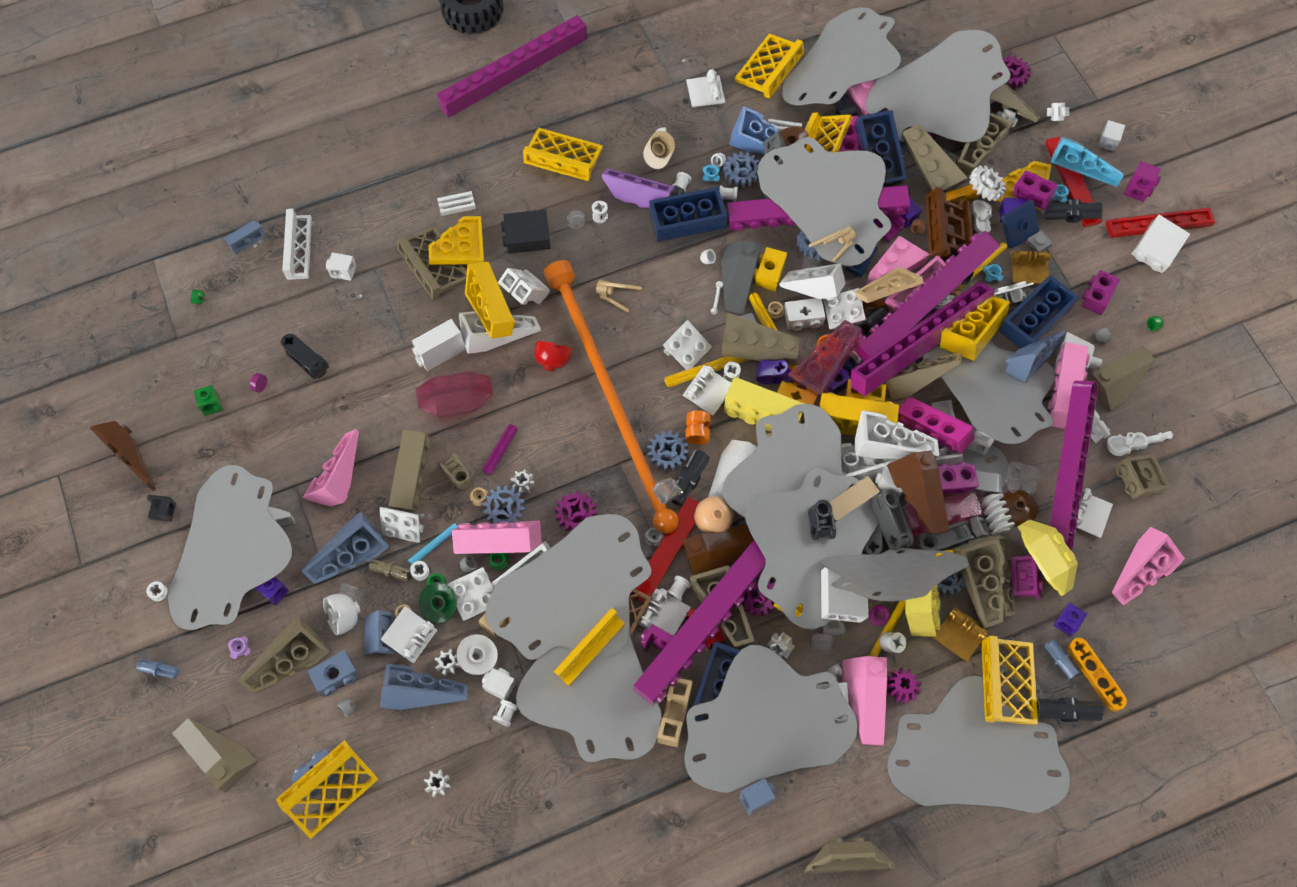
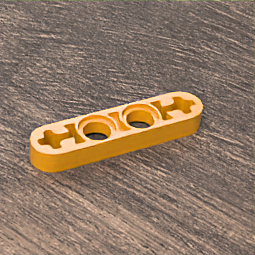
M1076 638L1068 645L1069 654L1106 707L1114 712L1123 709L1127 704L1125 695L1088 642L1082 638ZM1076 645H1077V646H1079V645L1082 646L1081 651H1080V650H1078V651L1075 650ZM1086 654L1089 655V656L1085 657L1083 660L1081 659V657H1082L1083 655H1086ZM1086 661H1093L1096 669L1094 671L1088 670ZM1099 678H1104L1107 680V689H1103L1099 686ZM1111 689H1113L1114 692H1112L1111 694H1109V695H1106V694H1105V693L1109 692ZM1118 698L1120 702L1114 705L1112 701Z

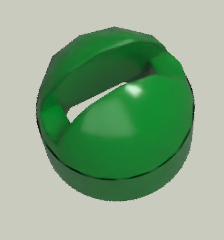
M193 289L191 292V304H202L205 300L201 299V296H205V294L200 290Z
M1152 316L1147 319V327L1150 331H1157L1164 325V320L1159 316Z

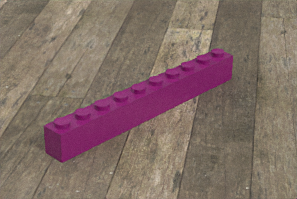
M578 15L572 17L437 93L439 107L450 118L587 40V25Z
M908 185L882 188L877 204L886 216L893 214L901 216L909 213ZM771 199L728 203L730 230L740 231L746 228L759 229L767 226L796 225L788 214Z
M986 230L980 235L976 233L969 239L971 243L968 246L964 244L958 249L957 252L959 254L956 257L952 255L946 260L944 268L940 266L932 273L934 277L931 280L929 278L924 280L923 284H920L922 288L919 291L913 290L907 296L909 300L906 303L902 300L895 307L897 311L894 314L889 312L882 319L884 323L881 326L877 323L869 331L871 333L869 337L864 335L856 342L859 346L854 351L863 361H866L909 331L1000 247Z
M978 282L855 367L851 371V387L863 396L868 395L940 344L942 331L945 328H951L955 321H961L965 318V314L975 311L978 305L994 296V289L982 282Z
M755 540L633 685V690L652 706L656 702H662L667 695L665 691L668 687L676 685L680 679L678 675L683 669L685 671L689 669L693 663L691 659L695 654L700 655L706 647L704 643L709 637L713 639L719 631L718 626L722 622L726 623L732 616V609L734 607L738 608L743 603L745 593L747 591L752 592L756 587V580L764 570L766 559Z

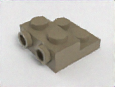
M1154 454L1125 458L1116 465L1117 475L1122 477L1125 483V491L1131 495L1133 500L1148 497L1153 493L1165 492L1171 488Z

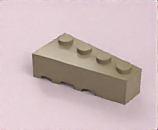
M990 113L989 125L985 134L979 140L966 142L957 166L967 176L968 180L970 179L971 172L976 167L978 168L1008 135L1014 123L1013 121Z
M920 124L902 133V139L930 192L936 187L942 188L943 192H946L967 180V176Z

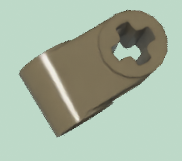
M455 453L444 463L440 462L438 464L443 473L458 490L466 491L472 486V479L468 470ZM466 477L465 480L458 481L460 478Z

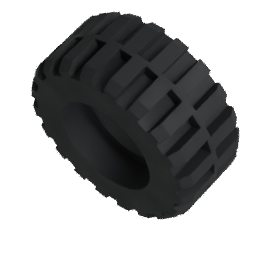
M439 0L444 21L452 29H458L460 33L467 32V34H473L477 32L479 34L484 30H490V27H494L498 23L497 21L501 19L504 10L503 0H482L475 5L460 4L464 0Z

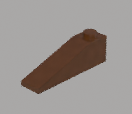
M111 421L90 427L97 437L152 491L156 489L137 444L130 436L132 431L125 424L121 426L116 421Z
M932 450L915 452L887 464L894 484L897 488L900 487L907 496L905 499L908 504L912 503L917 510V516L931 535L949 532L939 468Z
M748 525L729 528L724 532L717 533L712 531L683 539L682 548L692 576L724 566H730L744 553L754 541Z

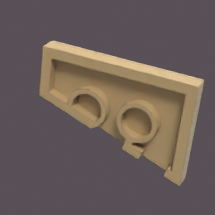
M898 267L855 292L857 298L869 303L923 284V278L904 268Z

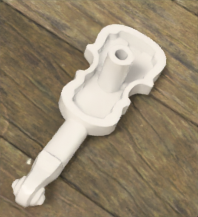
M975 200L971 204V213L975 218L974 230L979 235L985 230L989 233L991 231L989 218L992 217V208L985 201Z
M1171 431L1160 432L1157 435L1148 437L1141 432H1129L1126 437L1119 434L1118 436L1108 438L1107 448L1110 453L1116 456L1130 454L1131 450L1145 449L1148 447V444L1172 439L1174 434Z

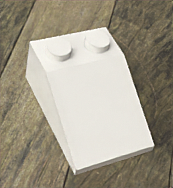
M841 263L789 271L780 282V287L818 299L826 298V300L835 299L845 285Z

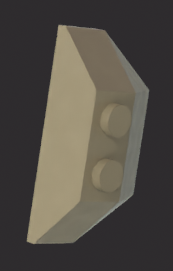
M852 838L851 842H843V839H830V843H826L807 865L805 873L893 870L895 863L871 841L864 842V838Z

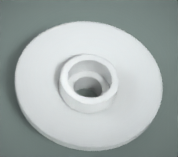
M470 635L459 644L456 657L458 664L464 671L472 675H482L489 672L495 666L498 653L495 644L486 636ZM477 654L479 659H473L472 655Z

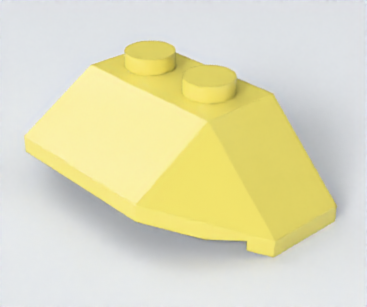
M1028 520L1019 525L1018 529L1021 532L1026 548L1050 585L1061 596L1072 590L1078 562L1075 559L1074 553L1069 550L1064 542L1063 536L1056 528L1033 520Z

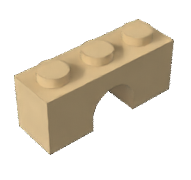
M680 678L674 687H669L667 704L657 736L658 743L678 748L693 681Z

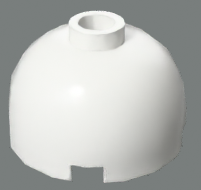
M338 593L323 599L325 614L328 613L330 619L327 622L334 635L344 634L356 625L360 607L357 602H353L351 597Z

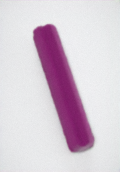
M512 424L507 426L482 468L484 473L488 475L493 473L518 431L516 426Z

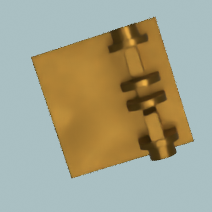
M1020 250L1011 251L1013 283L1026 281V284H1041L1049 276L1048 260L1051 259V253L1047 251L1031 252V250H1028V252Z
M954 607L940 626V630H937L936 637L933 636L932 638L967 662L989 630L983 628L981 624L957 607Z

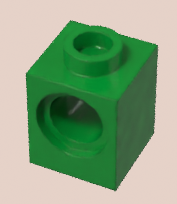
M213 385L194 390L197 406L204 416L223 411L220 396Z

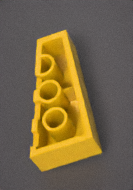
M489 261L468 264L465 295L491 339L512 336L515 320L510 313Z
M996 296L988 298L978 305L975 311L968 312L961 321H955L951 328H945L942 331L940 348L955 354L961 353L962 357L975 361L1007 318L1010 301Z

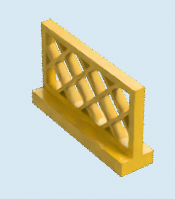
M768 34L736 75L735 82L764 92V97L770 99L803 56V41L797 39L794 43ZM770 40L777 43L775 45L768 46ZM790 47V50L782 51V48ZM775 49H779L780 51L775 54L770 53V51ZM768 52L767 56L759 57L760 53ZM782 57L781 61H773V59ZM767 60L771 61V64L762 66L761 62ZM759 63L760 65L759 67L755 68L750 67L752 64ZM774 69L773 72L765 74L764 70ZM762 71L763 75L753 76V73ZM748 74L751 75V78H748V79H743V78H742L744 75H748ZM765 79L763 85H759L756 83V81Z
M818 112L812 113L805 130L809 137L814 138L820 145L828 140L830 141L823 146L824 150L827 151L834 147L830 152H838L853 118L851 115L820 117ZM845 121V122H844L842 125H840L839 127L836 126V125L839 124L840 122ZM831 122L830 124L824 127V123ZM835 127V129L831 131L829 134L826 133L827 131ZM839 133L837 138L831 140L832 137ZM823 134L825 135L823 138H821L820 140H818V138H819L821 135H823ZM808 144L805 149L812 153L813 148Z
M538 128L529 146H525L523 150V159L525 164L589 181L591 172L603 150V145ZM544 135L548 138L540 140L539 136ZM562 140L564 143L557 145L555 141ZM552 143L553 146L545 148L544 144ZM576 144V145H579L580 147H579V148H576V149H573V148L571 147V145ZM540 146L542 150L535 149L534 147ZM565 147L569 149V151L563 153L560 151V149ZM594 149L597 151L589 154L587 150ZM555 150H556L558 154L556 155V154L549 153V152H552V151H555ZM584 152L585 155L578 157L576 153ZM573 155L574 159L567 158V156ZM589 160V161H590V164L585 163V162H582V161Z
M611 608L553 671L568 686L579 677L625 626V623L619 618L617 611Z
M988 636L981 641L985 722L993 723L999 721L1037 725L1033 643L998 639V636ZM999 645H1004L1010 651L1006 657L999 652ZM1019 647L1027 648V657L1025 659L1016 652ZM1011 655L1020 662L1016 668L1007 661ZM1003 663L1011 671L1007 677L1000 672V666ZM1022 665L1028 671L1026 679L1017 671ZM1013 674L1021 682L1017 688L1008 681ZM1003 684L1012 691L1007 698L1001 692ZM1023 686L1029 691L1030 697L1027 700L1018 692ZM1014 695L1023 703L1018 709L1009 701ZM1005 704L1013 712L1010 717L1002 716V707ZM1024 707L1031 712V719H1025L1020 713Z
M344 740L283 792L276 801L281 810L312 839L379 779ZM353 757L356 760L355 769H344L345 762ZM354 773L353 784H342L343 774ZM358 773H367L371 777L364 784H357ZM331 774H339L338 784H327L328 777ZM327 788H337L335 799H325ZM341 788H352V794L348 798H340ZM314 789H322L321 799H310V792ZM320 803L319 813L308 814L309 804ZM324 803H335V809L331 813H323ZM297 804H305L304 814H294L291 809ZM307 818H318V824L310 831L306 827Z

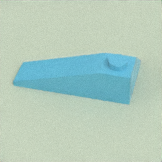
M1061 136L1050 161L1053 164L1115 187L1119 185L1124 176L1122 172L1079 142Z

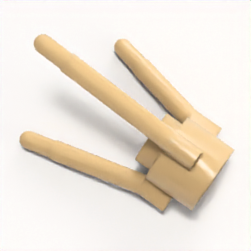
M847 226L836 233L810 243L808 246L812 247L822 242L826 245L838 239L840 244L845 243L846 245L832 259V262H835L848 247L853 245L852 240L856 238V234L850 226Z
M600 279L596 287V293L600 294V299H604L626 312H629L628 308L609 298L608 295H612L614 287L634 290L643 289L641 286L611 283Z

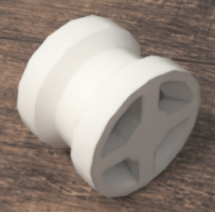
M885 632L880 638V646L885 652L901 653L906 647V639L901 633Z

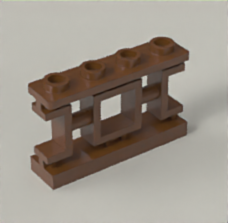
M936 187L925 195L929 256L935 258L938 255L944 259L950 253L957 256L959 254L957 252L958 249L964 244L968 246L971 243L969 241L973 237L971 206L969 200L962 202V199H958L954 203L947 201L946 193L943 192V189ZM948 224L954 226V233L949 231Z

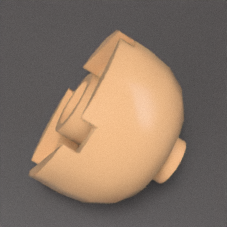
M717 496L707 497L697 505L694 513L695 523L700 531L705 533L712 531L717 533L724 532L733 523L734 511L724 498Z

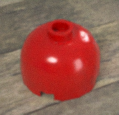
M536 341L534 355L538 364L544 366L543 370L555 372V369L563 368L569 362L572 348L564 345H555L556 343Z

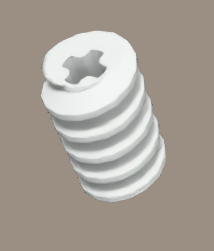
M992 494L980 500L982 502L981 508L985 509L983 513L987 516L986 521L990 524L989 529L993 531L992 536L1008 535L1013 532L1010 528L1015 525L1014 522L1008 523L1012 516L1005 515L1009 508H1002L1007 503L1006 501L999 500L1004 497L1003 494Z

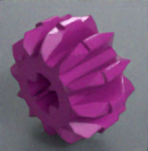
M900 667L898 672L893 670L891 672L892 676L887 677V681L890 683L887 685V690H892L889 696L893 697L896 695V702L903 698V702L907 704L909 699L914 701L917 698L916 695L921 693L918 687L922 685V682L916 681L918 674L912 676L911 669H908L905 673L903 667ZM905 682L907 687L902 688L900 684Z

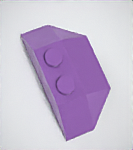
M609 168L602 173V179L616 199H620L624 203L631 202L637 204L642 208H649L650 200L668 197L674 189L673 186H668L664 183Z

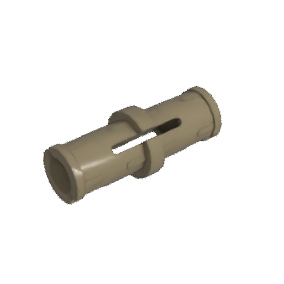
M375 558L371 559L373 564H369L370 571L385 574V577L388 578L394 577L406 582L409 580L410 569L396 566L393 562L387 563Z

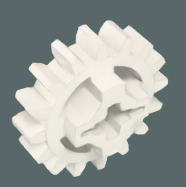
M980 165L969 176L971 179L969 183L974 185L972 189L977 190L976 194H981L983 199L987 197L989 201L992 199L996 201L1006 191L1004 187L1006 183L1002 182L1003 177H999L998 172L994 173L993 168L988 169L987 166L982 167Z

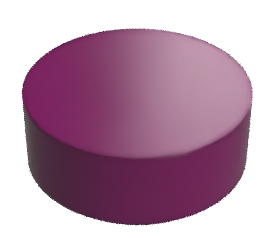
M261 373L254 374L250 380V389L258 393L262 392L266 387L267 377Z
M876 605L869 612V620L875 626L885 625L890 618L889 610L883 605Z

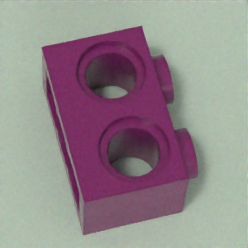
M1140 161L1123 195L1144 202L1147 196L1151 197L1155 187H1157L1161 179L1158 176L1161 169Z
M1026 170L1015 184L1013 196L1025 199V202L1032 200L1036 207L1045 210L1054 199L1058 184Z
M1099 270L1096 276L1092 275L1088 283L1091 287L1090 289L1086 288L1081 297L1084 299L1081 307L1102 315L1120 278L1102 270Z
M959 462L948 466L947 463L938 465L943 495L972 492L979 487L974 464Z

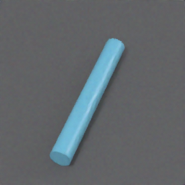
M455 523L408 559V562L412 565L414 562L420 561L452 535V530L458 526Z

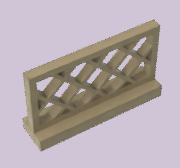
M435 226L407 238L404 236L397 238L398 251L432 300L439 298L440 293L465 283L467 277V270L462 264H454V266L446 264L429 265V260L419 257L421 253L429 255V250L423 249L424 243L431 244L433 241L436 242L441 238V234ZM434 233L436 240L426 239L427 235ZM413 241L421 242L420 247L412 246L410 243ZM429 266L438 267V273L430 272ZM442 269L452 271L450 276L440 273ZM454 272L462 273L464 277L455 278L453 277ZM438 279L447 280L448 284L440 287Z

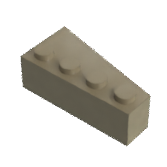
M727 313L722 356L758 361L784 360L788 365L796 366L800 338Z
M403 429L388 504L391 508L416 512V508L420 505V492L424 485V476L434 441L427 433Z
M729 565L690 576L691 587L701 603L730 570ZM741 604L738 608L734 607L732 609V616L726 623L722 622L718 626L728 645L739 650L749 645H754V638Z

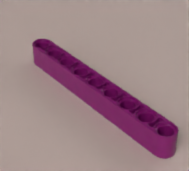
M1075 380L1072 384L1050 526L1056 528L1063 536L1064 542L1071 551L1074 546L1097 400L1098 385L1096 381Z

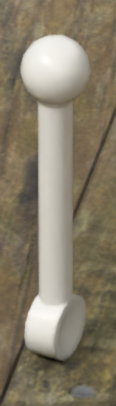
M721 281L716 282V296L714 306L711 309L713 315L718 312L717 304L720 289L723 287V282Z

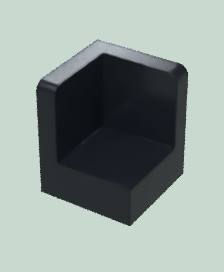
M147 495V500L151 503L148 518L150 520L172 522L176 503L173 499L167 496Z

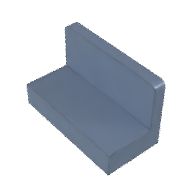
M253 220L225 237L224 240L236 255L266 235L261 225Z
M378 610L365 616L364 655L369 656L376 652L385 654L395 653L394 649L380 640L396 619L395 613Z

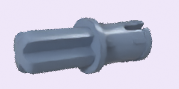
M1054 639L1045 644V648L1056 661L1055 665H1059L1068 677V680L1079 673L1069 660V655L1063 652Z
M141 658L139 659L140 662H137V671L151 673L154 677L160 675L168 678H177L180 669L178 667L163 664L159 660L155 662Z

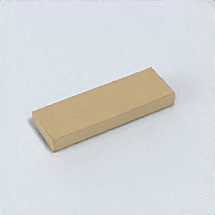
M869 476L830 501L834 523L880 492Z

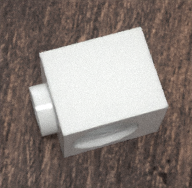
M1108 120L1102 131L1098 147L1115 152L1121 141L1125 125Z
M332 253L330 259L326 262V269L330 277L351 281L356 269V263L353 256Z

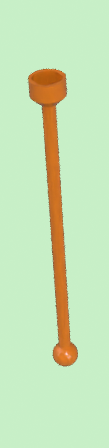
M566 260L555 261L544 269L543 275L549 288L560 291L656 512L653 517V525L657 531L669 534L677 528L678 516L673 510L665 506L570 286L575 279V274L571 264Z

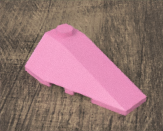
M357 429L345 433L332 452L334 457L323 464L321 468L324 471L320 477H314L303 496L305 500L329 507L343 504L346 501L347 493L351 487L359 435Z
M1150 527L1137 541L1112 594L1124 606L1140 595L1145 587L1148 585L1153 586L1157 583V579L1163 575L1167 577L1173 573L1185 559L1167 534Z
M864 656L842 660V682H847L848 702L857 719V730L861 742L864 745L883 746L887 657Z

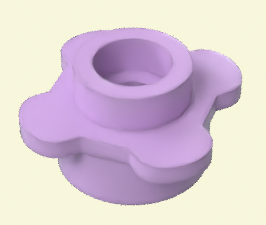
M242 636L228 642L231 658L237 659L238 656L250 654L251 650L248 648L247 637Z

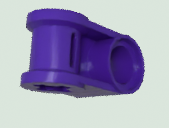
M761 360L759 362L756 381L761 384H781L782 381L787 383L791 382L794 378V372L784 360Z

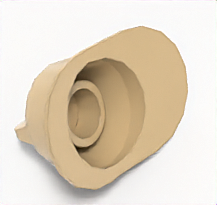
M657 131L650 137L643 151L644 160L650 167L661 169L666 166L675 149L673 137L665 131Z

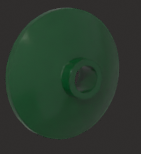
M440 582L426 586L419 597V608L422 615L433 623H442L449 620L457 608V598L453 589L447 584ZM440 598L443 600L442 606L439 604Z

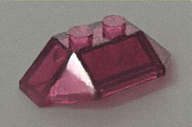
M471 371L431 377L416 388L418 407L438 418L477 411L493 395L490 376Z

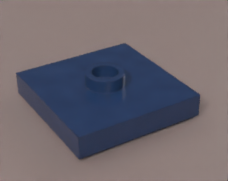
M1032 200L1023 203L1002 216L1007 246L1011 249L1039 232L1035 204Z

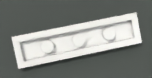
M286 209L282 271L287 280L309 279L312 217L311 215L297 216L294 209ZM298 221H307V225L302 229L297 226ZM304 235L306 240L299 244L297 238ZM300 250H303L305 252V255L301 259H298L296 257V254ZM300 265L304 267V273H295L297 267Z

